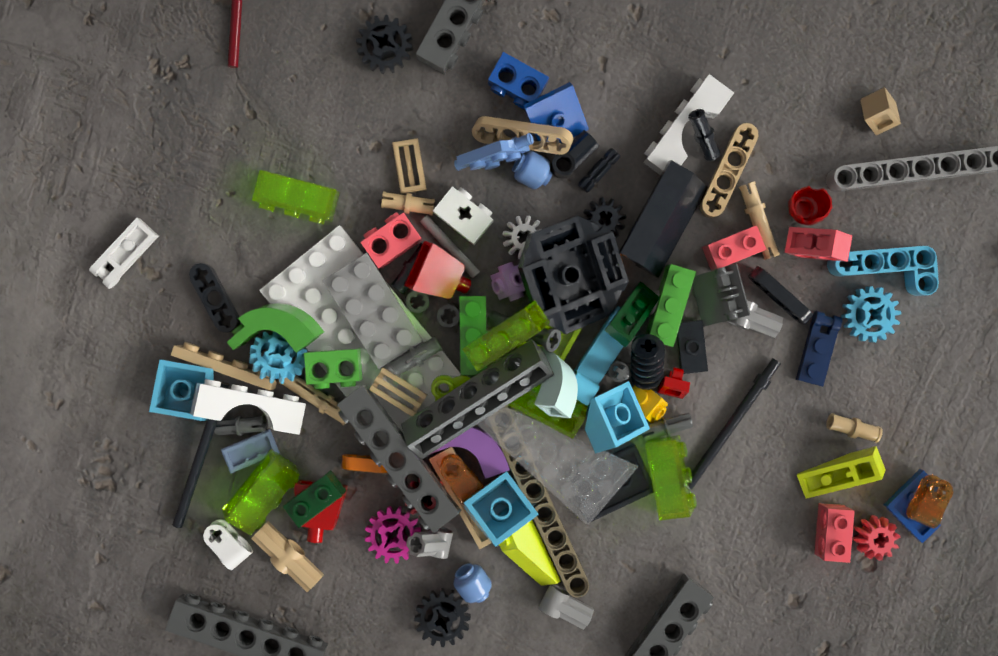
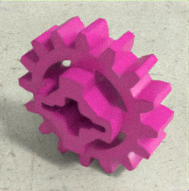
M388 506L386 513L379 509L377 511L378 518L372 516L369 520L373 526L367 525L365 531L371 533L365 537L366 542H372L368 550L377 551L376 559L380 558L381 555L385 556V563H388L390 558H394L397 564L399 563L400 556L405 560L409 559V548L406 546L408 536L404 530L406 525L410 530V537L415 532H421L420 527L414 526L418 519L409 518L410 510L405 514L401 513V506L396 511H393L392 507ZM389 518H396V519H398V520L395 521V522H388V521H386V519H389ZM399 527L397 537L395 536L387 542L390 532L392 533ZM377 530H378V533L381 535V538H382L381 544H380V543L378 542V540H377V536H376V531H377ZM398 547L400 550L391 551L389 548Z

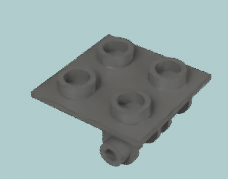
M737 264L718 268L694 277L692 286L700 317L703 321V327L750 315Z

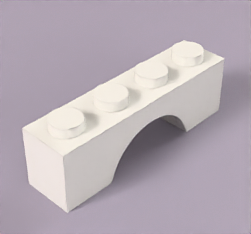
M710 74L704 81L700 78L690 90L693 96L689 101L684 99L675 110V113L678 114L673 123L668 120L659 132L663 135L658 143L653 141L644 154L648 157L643 163L659 175L662 174L668 161L673 160L682 165L688 157L682 145V131L685 124L690 121L688 115L696 109H703L707 118L714 119L733 96V91Z
M205 379L204 384L197 383L190 412L192 416L221 421L224 415L238 405L252 404L264 413L270 429L300 435L306 404L298 402L299 397L284 394L283 399L273 397L274 392L258 389L257 394L247 392L248 387L232 384L231 389L220 387L221 382Z

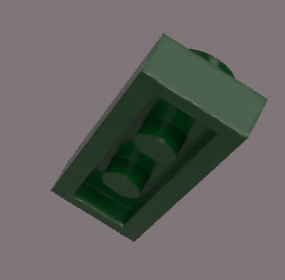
M640 281L604 331L626 347L658 302L659 296Z

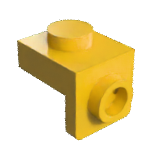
M634 385L632 389L645 418L650 423L661 419L666 412L668 403L653 390L640 389Z

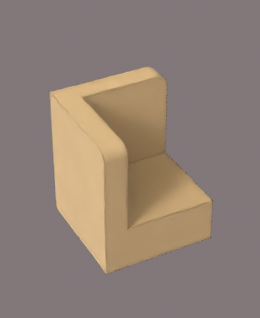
M885 87L861 99L864 120L875 135L901 124L897 104Z

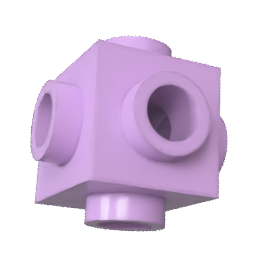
M512 262L498 267V273L491 275L492 288L498 295L499 300L509 297L511 302L525 296L523 293L525 288L518 270L519 265L514 266Z

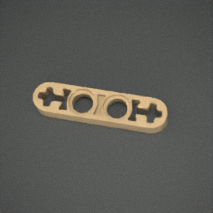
M487 116L478 118L472 128L473 137L477 141L486 144L499 140H511L512 138L505 135L503 131L505 129L512 130L517 138L528 133H535L540 136L541 141H534L532 145H529L530 150L558 155L567 153L573 142V135L566 128Z
M744 123L733 132L700 202V211L704 216L709 218L717 217L725 210L757 142L758 130L754 125ZM748 130V136L751 139L746 140L742 148L736 147L740 144L743 137L739 133ZM731 152H736L740 155L741 163L738 166L729 164L728 155ZM724 175L729 178L730 186L728 189L723 190L718 187L717 178ZM715 193L725 195L724 198L718 197L715 203L719 207L718 210L708 211L709 206L706 203L714 199Z

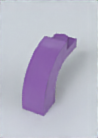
M473 426L434 451L437 452L449 447H461L469 450L478 459L485 479L510 470L499 443L485 430Z

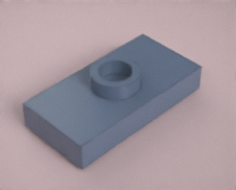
M270 429L220 449L230 474L280 453Z

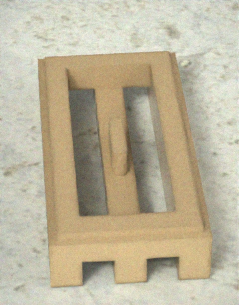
M418 138L392 142L401 195L416 191H426ZM410 145H414L420 185L415 186L409 150ZM399 147H404L410 187H405Z
M384 367L369 388L370 391L410 416H414L428 395ZM386 375L420 398L418 401L383 380V377ZM378 385L384 386L414 405L413 409L379 389Z

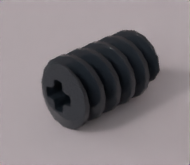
M641 334L635 337L631 344V380L636 387L650 390L659 386L663 381L665 346L657 336Z

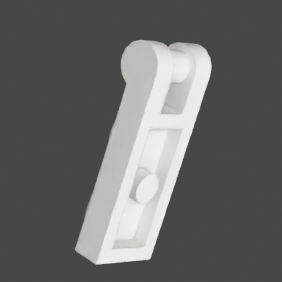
M136 218L90 267L89 271L94 276L102 278L103 284L110 289L119 282L121 276L159 236L140 218ZM109 263L114 267L111 272L106 269Z

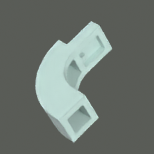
M539 346L545 353L554 375L542 382L534 404L549 416L571 418L578 393L575 373L555 353L548 352L544 347Z

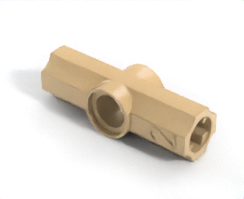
M269 521L251 538L271 557L270 561L277 570L283 574H289L306 592L312 589L323 577L324 574L305 557L304 550L295 541L285 538Z

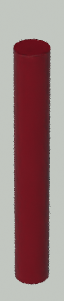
M232 0L228 50V67L238 68L242 0Z

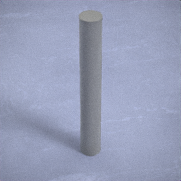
M428 215L420 221L451 256L465 265V271L472 278L480 272Z

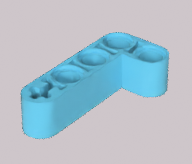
M929 246L849 252L848 262L853 261V266L840 267L839 262L844 261H827L828 271L834 276L904 271L906 290L914 296L931 295L936 292L939 284L936 252ZM918 252H920L923 256V262L921 264H919L916 259ZM892 254H894L898 259L897 265L895 267L891 264L890 261ZM866 256L872 259L870 269L864 263ZM920 278H922L925 282V287L923 290H921L918 286V281L920 280Z
M619 306L613 310L573 371L578 385L577 400L586 406L596 395L599 389L598 384L623 348V345L604 331L621 308Z

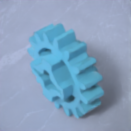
M873 286L865 288V291L863 289L855 290L857 296L849 295L847 297L851 303L843 304L842 307L847 310V313L842 314L841 317L848 319V322L843 326L844 328H852L851 336L859 335V341H866L868 339L869 342L874 343L877 342V338L879 340H886L885 333H895L892 325L900 324L895 319V315H900L901 311L894 309L899 302L890 301L893 295L891 292L883 294L882 287L874 290ZM868 297L876 298V300L872 301L871 303H869L868 301H864V299ZM871 326L878 328L872 332L866 331Z
M274 331L272 335L263 332L262 339L256 337L254 345L250 347L249 363L253 364V372L261 371L260 379L268 376L270 377V383H273L275 379H279V382L284 384L285 378L292 382L294 381L295 374L299 376L302 374L303 368H305L304 353L307 350L302 349L296 353L280 334ZM265 349L266 352H264V356L261 357V352ZM295 356L296 360H295V362L292 364L291 361H292L293 357Z

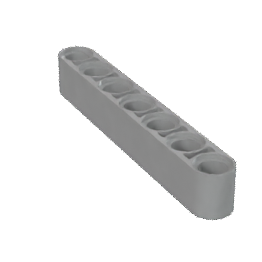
M998 146L844 165L828 173L826 184L830 190L841 192L998 171V163L996 165L992 159L993 154L998 159ZM967 157L972 160V168L967 165ZM942 160H943V161L946 163V165H947V170H946V171H944V170L941 168V161H942ZM916 163L921 166V175L915 171ZM890 166L896 170L895 178L889 173ZM865 169L871 174L870 182L865 180L863 176ZM838 173H842L845 176L846 182L844 185L839 183L837 179Z

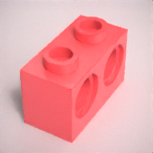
M397 212L392 214L385 220V226L379 230L374 227L363 235L365 239L360 243L379 269L384 268L423 241L404 212L400 215ZM405 225L408 227V234L405 238H396L394 232L397 226ZM377 240H385L387 244L386 250L381 254H377L373 249L374 243Z
M757 225L702 247L711 271L767 250Z
M789 227L785 253L800 258L848 262L852 235L832 229Z
M818 504L815 555L824 561L850 563L854 510L845 505Z

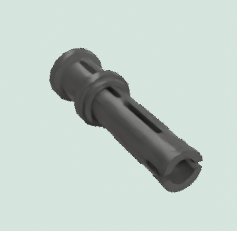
M496 311L491 312L487 322L490 327L524 338L526 342L532 339L537 345L544 347L548 352H554L561 342V332L556 328L547 329L538 322L529 324Z

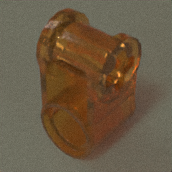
M448 454L442 459L440 464L441 475L463 505L465 501L484 488L478 477L458 455ZM457 463V472L454 473L452 470L447 472V464L455 465Z
M936 475L923 477L913 499L908 505L907 517L930 528H936L941 523L945 509L953 496L952 485Z

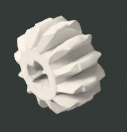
M517 216L515 219L518 226L508 222L507 226L513 232L503 231L502 234L504 237L511 238V240L503 242L504 247L513 245L509 250L510 255L519 250L518 259H521L525 242L519 243L520 236H517L518 233L534 232L540 224V221L536 220L532 226L529 225L531 216H526L525 224H522L520 216Z

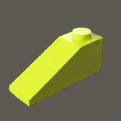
M877 446L846 454L797 473V478L807 499L882 480L886 469Z
M533 520L499 544L502 552L541 586L561 582Z

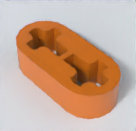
M342 455V469L388 473L382 465L379 467L369 455Z

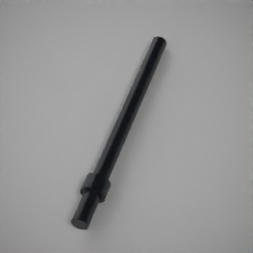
M772 358L761 374L758 373L753 380L754 385L686 479L684 485L691 490L694 488L762 390L766 391L771 384L770 379L781 365L780 362Z
M220 381V387L229 389V383ZM207 419L172 524L173 527H183L218 420Z

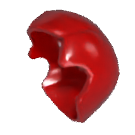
M810 186L803 187L795 191L789 199V214L797 223L812 226L823 221L829 215L832 209V198L824 188L813 189Z

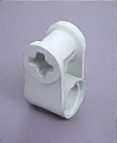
M217 519L204 531L205 543L214 551L223 565L230 570L236 568L253 553L250 544L226 520ZM221 530L222 534L216 537L214 532Z

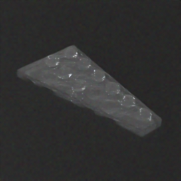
M503 407L477 424L587 526L639 467L606 451L595 454L592 445L507 407Z

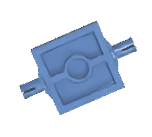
M528 133L518 138L514 137L511 140H499L456 156L457 160L454 161V166L458 171L469 166L470 170H477L483 167L485 170L499 167V162L506 160V162L519 160L522 153L530 151L529 145L534 143L533 136Z

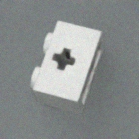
M452 186L433 212L471 244L475 245L493 223V219L490 217L492 212L481 203L479 206H476L471 202L472 196L460 187L456 190ZM470 209V220L467 218L460 220L459 210L466 211Z

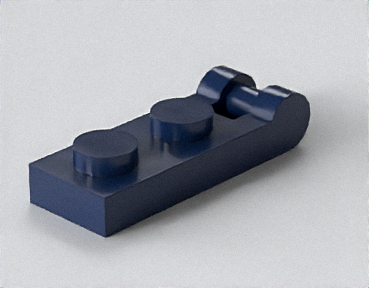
M817 310L814 312L796 380L824 386L837 334L842 325V317L835 315L832 317L825 316L824 312ZM822 325L828 327L826 334L820 333Z

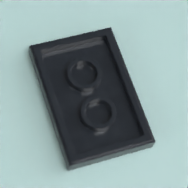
M635 444L565 476L587 524L657 491Z

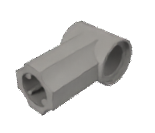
M748 300L750 315L727 321L740 328L752 329L772 338H776L783 325V317L758 308L757 304Z
M441 527L434 533L431 530L415 532L411 537H408L406 546L409 548L410 555L415 557L432 556L446 559L448 558L453 531Z
M555 584L549 586L538 606L545 614L556 619L560 617L583 630L590 623L594 612L592 607L571 597L565 589Z

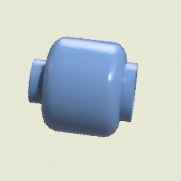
M528 151L525 154L522 153L521 159L516 160L512 171L515 172V179L533 190L541 185L546 186L552 177L550 161L533 151Z
M468 563L456 571L453 585L465 602L480 603L488 597L492 582L480 565Z

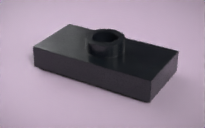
M703 321L681 322L677 333L680 369L684 370L683 374L707 372L708 365Z

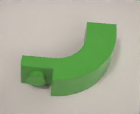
M275 303L264 305L240 316L238 319L242 324L232 331L234 336L227 343L232 350H235L248 343L262 330H271L284 337L297 353L321 336L324 330L305 311L292 305Z

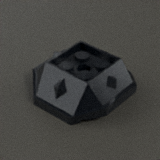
M573 216L527 235L518 270L536 320L550 328L560 330L561 334H568L611 315L621 292L625 290L629 282L613 231L600 227L582 217ZM566 270L569 271L568 281L565 278Z

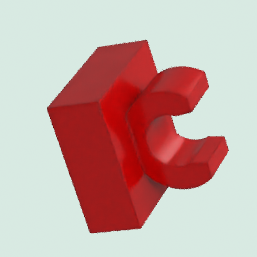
M673 368L669 373V377L665 376L657 393L683 399L689 393L690 382L682 380L684 370Z

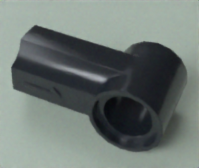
M583 130L573 140L567 153L563 155L557 154L551 164V171L554 176L561 179L569 177L575 169L599 148L596 140ZM561 159L567 160L570 164V169L565 172L560 171L556 166V162Z

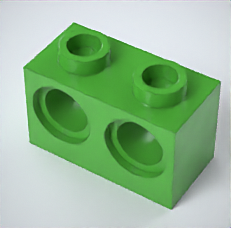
M361 348L304 353L306 385L314 384V389L330 388V383L339 382L340 387L356 386V381L363 380ZM344 361L352 363L354 369L351 375L342 373L341 364ZM319 362L323 363L327 368V373L324 377H319L315 373V366Z

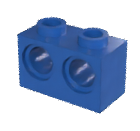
M503 52L488 79V85L493 93L500 97L509 96L514 99L513 103L524 109V104L541 97L548 84L549 77ZM503 72H509L513 79L508 83L500 81L499 75ZM526 84L534 86L536 92L533 95H525L521 88Z

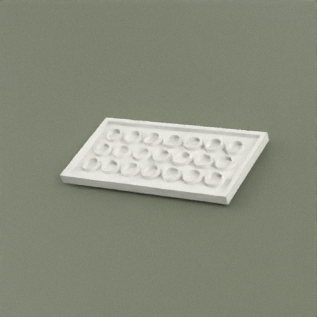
M339 225L259 291L270 304L281 303L295 306L308 313L320 325L324 333L306 347L309 352L361 348L363 380L356 381V386L340 387V382L335 383L347 397L362 385H367L370 388L382 368H377L322 281L364 255L342 226ZM390 287L423 340L415 348L430 340L432 337ZM424 350L419 354L415 355L414 357L410 358L406 361V363H409L410 361L424 354L425 352H427V350ZM439 351L423 361L424 364L422 366L416 365L399 376L428 394L417 413L434 403L435 397L431 392V384L437 376L448 375L454 378L461 375L460 371L443 351ZM344 361L341 364L342 373L345 375L353 373L352 363ZM319 362V364L321 365V367H322V368L325 370V372L327 373V368H326V366H325L323 363H320V362ZM390 363L383 366L384 368L388 369L389 371L395 374L392 367L390 366ZM386 375L383 377V380L418 401L420 398ZM443 383L440 384V389L447 391L449 386ZM378 385L379 389L413 409L414 405L384 386ZM373 393L403 432L401 423L412 416ZM367 410L362 411L361 416L369 424L372 419L370 412ZM379 431L377 435L386 444L388 441L386 433Z

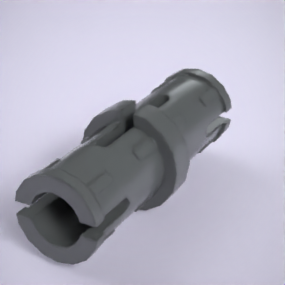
M434 336L416 348L414 346L409 348L408 353L390 362V366L397 377H399L416 365L422 366L424 364L423 361L442 351L443 348ZM424 350H427V352H425L424 354L420 355L419 357L415 358L409 363H406V361L410 358L414 357L415 355L419 354Z

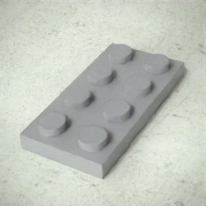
M365 253L322 280L378 369L409 351V348L423 342L368 253Z

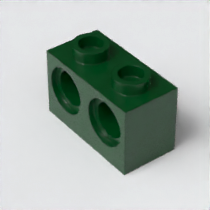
M330 470L289 500L283 508L297 527L300 528L342 497L346 490Z

